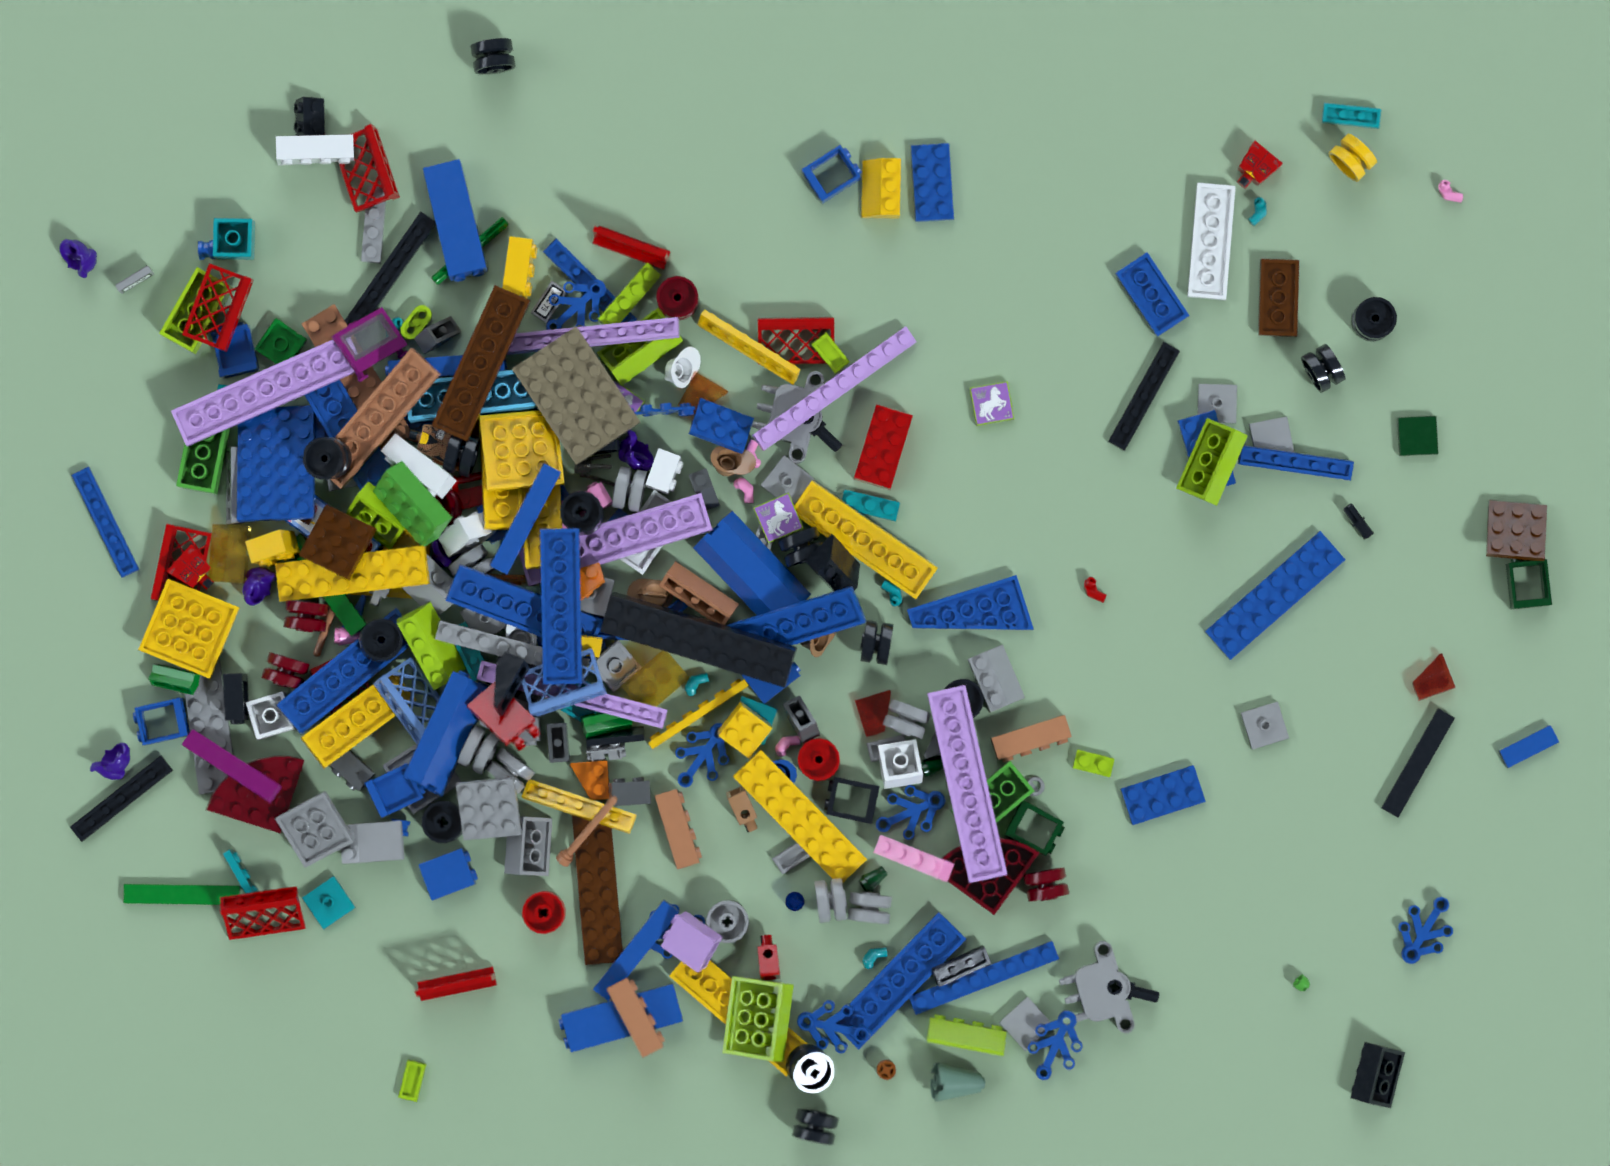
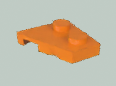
M599 562L580 568L581 601L585 597L588 598L596 588L605 583Z
M608 761L570 763L571 768L591 800L609 799Z

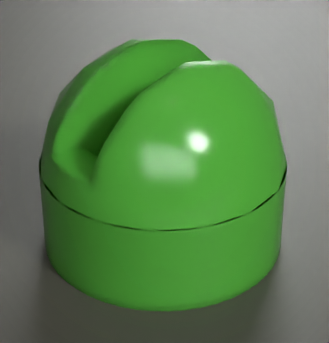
M1301 974L1294 981L1293 987L1299 991H1306L1310 987V982L1307 977Z

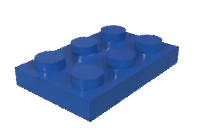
M700 398L688 434L742 454L754 418Z

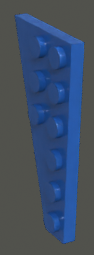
M1017 575L907 609L912 628L1034 630Z

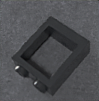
M245 673L223 674L225 721H230V724L233 725L245 724V720H250L246 702H249L248 676Z
M834 777V781H829L828 791L831 792L830 799L825 800L824 810L827 811L826 815L872 824L880 786ZM838 783L871 789L865 818L832 811Z

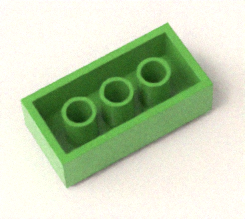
M230 428L188 447L184 443L177 487L209 494H218Z
M403 461L387 469L373 490L377 498L384 503L421 546H427L437 540L452 519L449 513Z
M1008 761L987 779L996 823L1035 791L1011 761Z

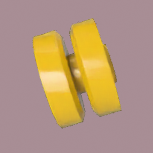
M1348 133L1340 141L1341 146L1336 145L1328 155L1338 169L1351 180L1358 182L1365 175L1364 169L1370 170L1377 163V159L1362 141Z

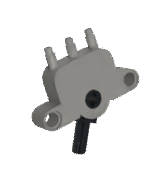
M818 371L811 372L807 377L805 388L791 384H784L780 387L763 384L761 390L775 394L773 405L758 403L757 409L771 413L768 422L770 423L824 384V377ZM812 376H818L821 379L819 385H812L810 383ZM821 411L810 418L811 421H805L780 439V441L791 443L789 459L795 464H800L805 460L811 435L813 437L817 435L834 452H837L842 446V443L825 428L826 423L822 421ZM753 422L752 427L760 430L767 424ZM800 450L803 456L801 459L796 460L792 457V452Z
M1099 941L1094 946L1097 962L1082 966L1077 969L1074 975L1059 980L1060 985L1075 982L1078 994L1071 995L1064 1000L1066 1004L1081 1001L1084 1012L1075 1014L1077 1022L1086 1019L1096 1022L1114 1017L1117 1029L1123 1033H1129L1134 1029L1135 1024L1126 999L1131 1000L1134 997L1157 1003L1159 992L1137 987L1134 982H1130L1127 976L1118 971L1112 946L1106 941ZM1102 944L1108 947V952L1105 955H1100L1098 952V947ZM1114 982H1116V985L1119 986V989H1115L1114 992H1112V989L1109 988V985L1114 984ZM1123 1019H1128L1130 1021L1129 1028L1122 1029L1120 1022Z

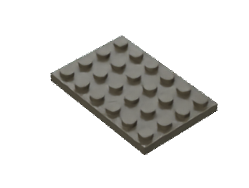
M577 326L512 368L576 465L641 423Z

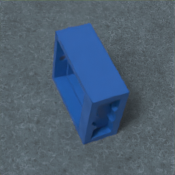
M841 145L802 169V174L822 204L861 180L860 174L862 172L856 163L852 164L849 159L851 154L846 147L842 148ZM839 154L853 177L826 194L812 171Z
M183 698L136 707L135 712H133L135 724L138 723L139 731H137L139 743L142 742L144 746L186 737L190 733ZM173 705L179 733L149 739L143 712Z

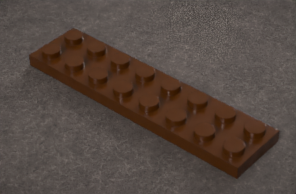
M494 285L432 423L433 427L468 441L531 302L530 300Z
M572 815L575 840L590 821ZM598 824L575 851L585 965L613 963L623 951L612 828Z

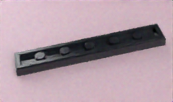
M1165 342L1162 343L1108 443L1123 451L1126 450L1180 350Z
M1437 708L1381 809L1399 818L1455 717Z
M160 755L71 825L70 828L79 840L83 842L174 770L164 757Z

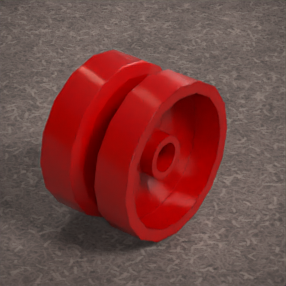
M821 738L812 739L805 743L798 755V765L802 773L809 779L816 781L826 780L833 776L838 770L840 763L839 752L835 745ZM817 756L822 757L821 763H816L815 758Z
M541 891L531 895L526 900L522 910L524 923L530 930L539 934L555 931L562 925L566 916L563 900L557 894L550 891ZM542 909L548 910L546 916L541 914Z

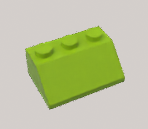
M367 482L356 495L345 514L375 527L377 530L373 538L391 550L406 528L401 525L384 503L377 498L373 492L376 486Z

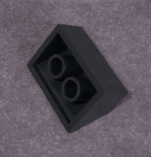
M831 534L805 562L833 592L850 586L855 591L858 587L860 564L839 540Z
M1364 1042L1350 1098L1368 1104L1391 1108L1405 1052Z

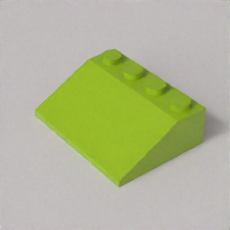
M732 976L722 1053L784 1062L794 984Z

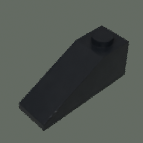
M507 652L498 660L495 673L494 708L502 717L530 669L525 659Z

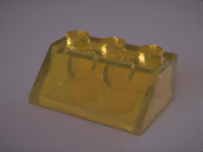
M213 524L209 561L211 569L208 572V576L214 582L245 583L249 553L245 541L251 538V527Z
M662 650L623 683L621 687L633 701L657 707L689 680L690 677L668 652Z

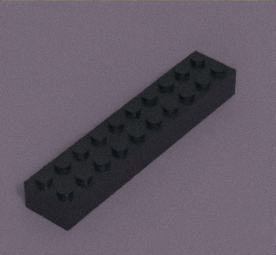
M613 592L610 595L600 630L603 633L784 688L788 683L798 648L618 592Z

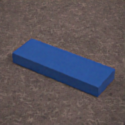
M1549 725L1499 750V753L1506 767L1509 768L1559 743V740L1552 726Z

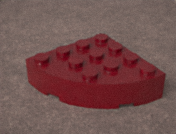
M269 756L247 762L246 764L282 787L272 802L269 803L236 780L227 776L211 795L206 810L281 833L282 829L275 818L288 811L305 760L293 756Z
M999 838L1007 875L969 883L961 845L952 849L940 859L954 864L948 882L995 915L1039 854L1038 851L1025 844Z

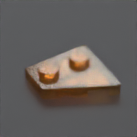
M696 373L677 406L680 407V404L691 403V406L695 407V414L700 398L714 403L727 395L728 391Z
M485 573L514 585L522 586V584H526L525 575Z

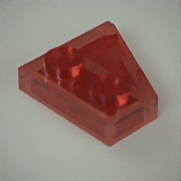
M1442 653L1412 682L1418 701L1455 689V684Z
M891 690L855 700L866 737L885 732L883 722L888 714Z

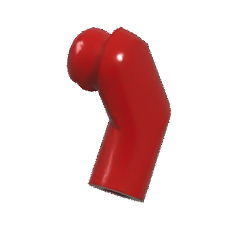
M1088 577L1084 581L1087 596L1104 603L1107 594L1098 591L1095 578Z

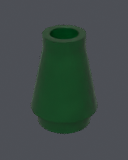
M941 756L923 759V762H921L924 777H932L944 768Z
M880 866L862 875L858 881L862 888L869 892L870 890L873 891L888 874Z

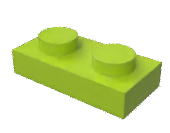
M1077 749L1072 768L1110 778L1115 759Z

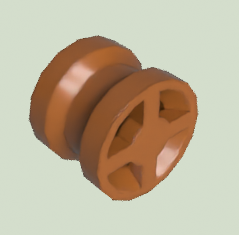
M890 1060L880 1061L877 1065L878 1076L884 1080L893 1078L896 1073L895 1064Z

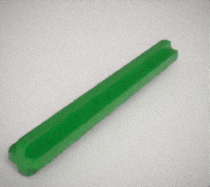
M503 217L480 235L482 248L508 227L509 224ZM446 265L431 277L437 285L449 277Z

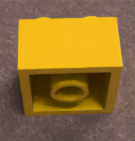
M279 529L245 541L251 563L259 564V566L266 565V567H271L279 560H292L295 558L294 555L300 553L294 531Z
M740 701L718 729L717 733L720 738L747 758H750L773 728L768 721Z

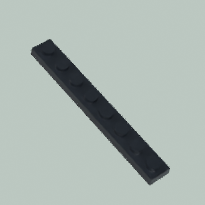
M420 211L346 317L345 322L347 325L377 310L435 227L436 222ZM361 331L354 334V337L357 338Z

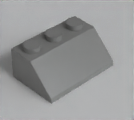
M427 555L430 584L401 588L420 606L431 601L439 616L453 604L445 601L453 579Z
M1003 645L967 659L976 682L982 690L989 712L1025 698Z
M520 816L522 834L507 836L504 873L549 876L552 818Z

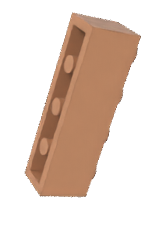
M676 561L659 584L660 587L709 620L726 625L739 605Z
M1062 715L990 739L997 760L1002 759L1004 763L1013 760V755L1019 753L1022 757L1032 754L1031 750L1039 748V751L1050 748L1049 744L1057 742V745L1069 742L1068 738L1072 736L1066 717Z
M675 789L655 795L677 870L700 863L699 859L702 858L699 847L695 848L693 840H696V835L693 828L689 829L688 822L691 819L688 810L684 811L682 803H685L682 791L678 792Z
M627 977L608 987L607 991L642 1058L663 1048L665 1039L660 1031L657 1032L653 1025L656 1022L652 1014L648 1015L644 1009L647 1005L642 996L638 997L636 983L633 979L629 980Z

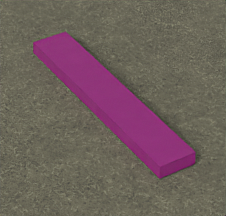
M194 729L191 730L181 744L269 803L272 802L282 788L279 784Z

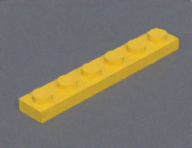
M705 309L700 314L697 324L699 327L790 384L794 385L797 381L801 369L796 365L786 361L777 353L770 351L761 343L754 341L747 334L738 331L731 324L719 319L715 314Z
M737 679L731 683L730 686L732 688L726 692L724 689L720 690L714 695V700L711 702L705 700L698 705L699 709L693 713L690 710L682 716L683 720L679 723L673 721L666 726L667 731L662 734L658 731L649 737L651 739L648 742L652 749L656 748L747 688L749 685L745 679L742 681Z
M531 779L527 781L522 794L523 799L589 821L605 805ZM612 807L599 824L630 834L637 816L636 814Z

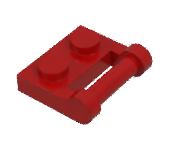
M481 472L473 473L469 478L452 476L456 480L452 489L461 499L462 510L483 505L482 485L459 490L458 487L460 484L481 480Z

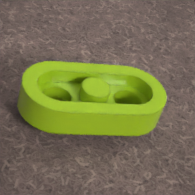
M425 305L417 306L401 326L403 337L407 340H414L431 321V310ZM422 312L426 313V317L424 319L419 318V315ZM410 327L414 328V333L412 334L408 333Z

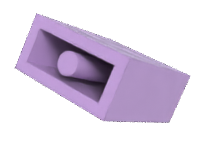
M687 911L680 915H675L671 921V929L667 930L662 938L664 941L661 947L698 973L706 968L723 937Z

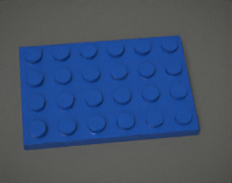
M310 405L276 407L238 424V522L315 519V478L306 471L303 464L305 447L310 441L315 439V412Z

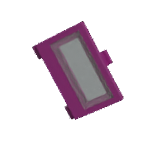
M383 307L358 321L350 323L346 328L331 336L355 371L358 382L368 378V374H363L364 370L395 352L399 359L403 358L408 352L403 351L402 348L407 346V343Z

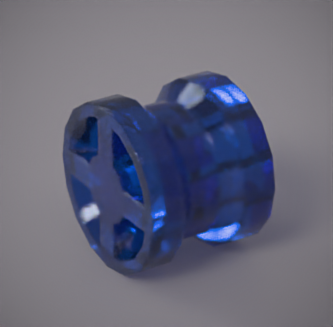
M791 892L786 896L785 904L789 910L798 911L804 906V897L799 892Z

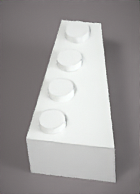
M353 134L276 136L278 166L310 165L312 163L331 164V162L349 164L350 161H354Z
M396 433L381 450L386 456L384 459L392 466L403 461L434 497L437 495L443 499L456 483V480Z

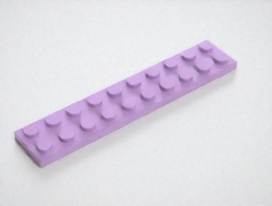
M347 338L345 341L355 356L358 355L351 338ZM331 340L171 410L185 445L188 447L354 374L355 371L335 341Z
M702 493L602 523L596 532L580 536V568L598 562L602 565L712 531ZM521 548L519 556L528 586L540 584L541 568L526 569L525 549Z
M963 685L927 693L969 883L1007 875L966 686Z

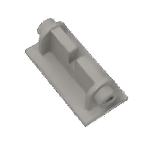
M625 743L596 746L586 745L587 760L605 761V754H608L609 760L622 759V757H626Z

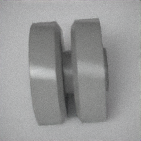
M621 466L614 485L612 507L623 509L627 498H629V510L639 512L645 491L647 471L637 470L632 481L631 469Z
M483 544L467 551L448 567L453 576H455L460 564L488 575L495 570V568L489 566L493 558L482 561L488 554Z
M892 699L889 710L899 714V716L886 715L883 725L909 737L911 735L922 739L925 729L915 724V722L928 723L931 713Z
M475 726L461 751L457 763L468 767L475 758L472 766L473 771L482 775L492 761L500 739L495 734L490 733L485 741L482 742L485 730Z
M502 747L496 756L504 765L501 766L496 761H491L486 770L495 779L514 777L516 793L519 794L525 785L517 776L519 775L525 780H530L535 772Z
M842 878L831 880L830 892L827 891V883L824 880L815 881L820 923L830 922V910L834 909V916L837 921L847 920L845 909L847 902L845 890H843Z
M850 892L849 902L854 905H861V909L850 908L848 910L849 920L889 924L890 914L885 911H879V908L891 907L892 897L872 892Z
M725 900L718 902L711 908L707 915L706 924L723 937L720 942L732 943L741 939L746 933L749 919L742 905L735 901ZM726 918H730V925L724 923Z

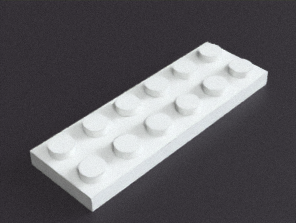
M1197 183L1187 297L1226 300L1236 186Z

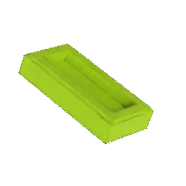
M827 332L811 344L835 374L850 363Z
M407 1060L398 1098L414 1102L418 1101L427 1064Z

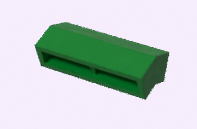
M153 664L152 672L148 679L152 686L194 695L199 685L200 675L174 667Z
M602 712L580 716L585 738L629 729L633 723L632 720Z

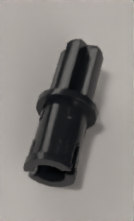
M1348 504L1343 509L1353 523L1352 527L1355 526L1364 540L1374 534L1365 522V517L1359 514L1353 504Z

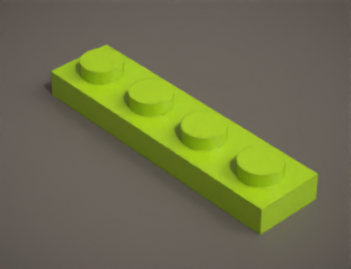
M648 262L645 263L597 320L602 325L621 323L661 275Z

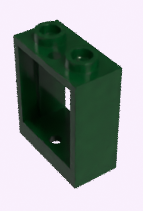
M1511 559V563L1505 564L1510 610L1552 605L1547 559L1544 561L1530 560L1523 562L1522 559ZM1539 566L1543 598L1517 601L1513 568Z
M1023 800L1004 834L1046 856L1047 853L1051 854L1056 846L1053 842L1057 836L1060 837L1065 827L1062 826L1063 821ZM1027 809L1057 824L1044 849L1014 834Z

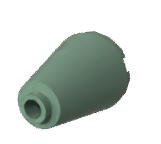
M943 1063L933 1064L931 1073L935 1074L934 1078L930 1079L932 1099H935L934 1101L939 1102L980 1093L985 1088V1078L982 1077L981 1073Z

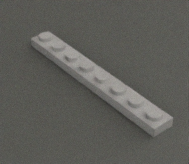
M441 620L439 622L436 640L498 656H503L507 652L525 659L529 664L536 666L543 664L541 646ZM582 657V665L588 667L590 659ZM582 668V677L584 676V674H585V672H586V670L583 669V668Z

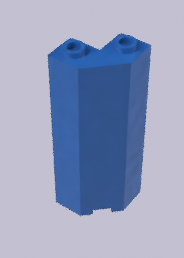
M733 511L724 517L712 531L707 533L693 547L756 615L805 601L811 595Z
M462 671L458 673L452 672L404 774L405 779L423 786L425 790L443 797L455 772L461 751L479 720L468 709L467 705L489 687L482 682L477 683L469 678L470 675Z

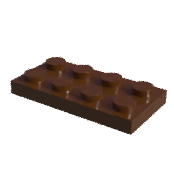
M1260 260L1258 336L1297 337L1299 260Z

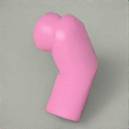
M1442 180L1438 185L1439 192L1445 200L1462 202L1463 193L1453 192L1448 180Z
M750 439L746 450L754 455L756 458L755 468H758L761 465V460L757 459L755 454L758 443Z
M742 477L735 479L734 487L744 492V503H754L752 484Z
M799 736L782 737L775 746L777 756H785L789 746L800 745Z

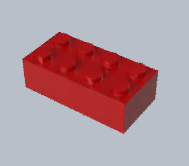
M876 404L854 480L891 490L913 415Z

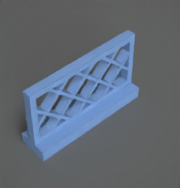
M592 648L582 651V657L590 654L592 661L588 668L582 665L586 672L582 678V684H579L575 690L566 688L568 684L563 686L554 684L562 689L559 695L552 696L548 692L553 684H549L545 692L536 688L540 679H543V664L528 670L526 675L534 674L538 676L533 686L526 683L525 677L522 681L529 711L534 718L607 694ZM589 672L597 676L598 682L593 684L585 682ZM534 690L543 694L541 700L536 703H532L531 699Z
M410 657L381 676L373 685L418 746L425 731L424 721H430V718L425 717L426 709L435 710L440 696L436 690H433L426 676L413 658ZM407 664H410L412 667L413 675L404 674V668ZM391 675L399 676V685L393 684L388 677ZM403 677L412 679L411 688L402 686ZM416 680L421 681L425 685L424 691L415 689ZM402 690L411 692L410 701L403 699L401 696ZM415 693L424 695L423 704L414 702ZM427 696L435 699V706L426 705ZM413 706L422 708L421 716L413 713Z

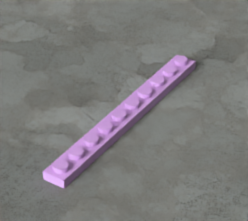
M678 317L577 327L590 347L680 338ZM573 328L516 333L507 355L538 352Z
M906 326L758 430L752 435L762 451L766 450L916 343V340Z
M481 661L477 679L494 683L497 664ZM534 674L526 675V683L533 686L538 676ZM541 678L536 688L545 692L549 684H543V679ZM521 683L518 690L524 692V688ZM553 684L548 694L557 696L562 688ZM568 684L566 688L575 690L578 686ZM534 690V695L543 696L542 693ZM610 694L574 704L575 706L662 729L668 711Z

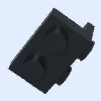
M301 97L296 99L294 103V113H296L294 131L296 136L325 135L324 98Z

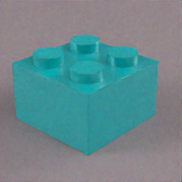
M214 218L213 257L224 260H254L255 221L253 219Z

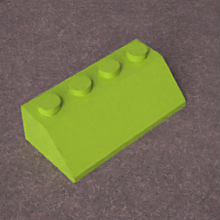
M657 308L640 321L663 319L666 317ZM680 337L606 345L597 354L620 385L623 386L655 361L662 358L663 355L677 347L683 340Z
M1207 418L1176 489L1217 506L1248 435Z
M431 601L396 619L398 627L433 690L448 683L453 671L458 673L466 669L454 644L435 639L440 618Z
M935 1014L934 1017L929 1019L926 1041L1004 1056L1007 1032L1003 1030L1002 1026L991 1025V1028L983 1027L984 1023L973 1021L972 1024H967L965 1019L954 1018L951 1021L946 1020L944 1015Z

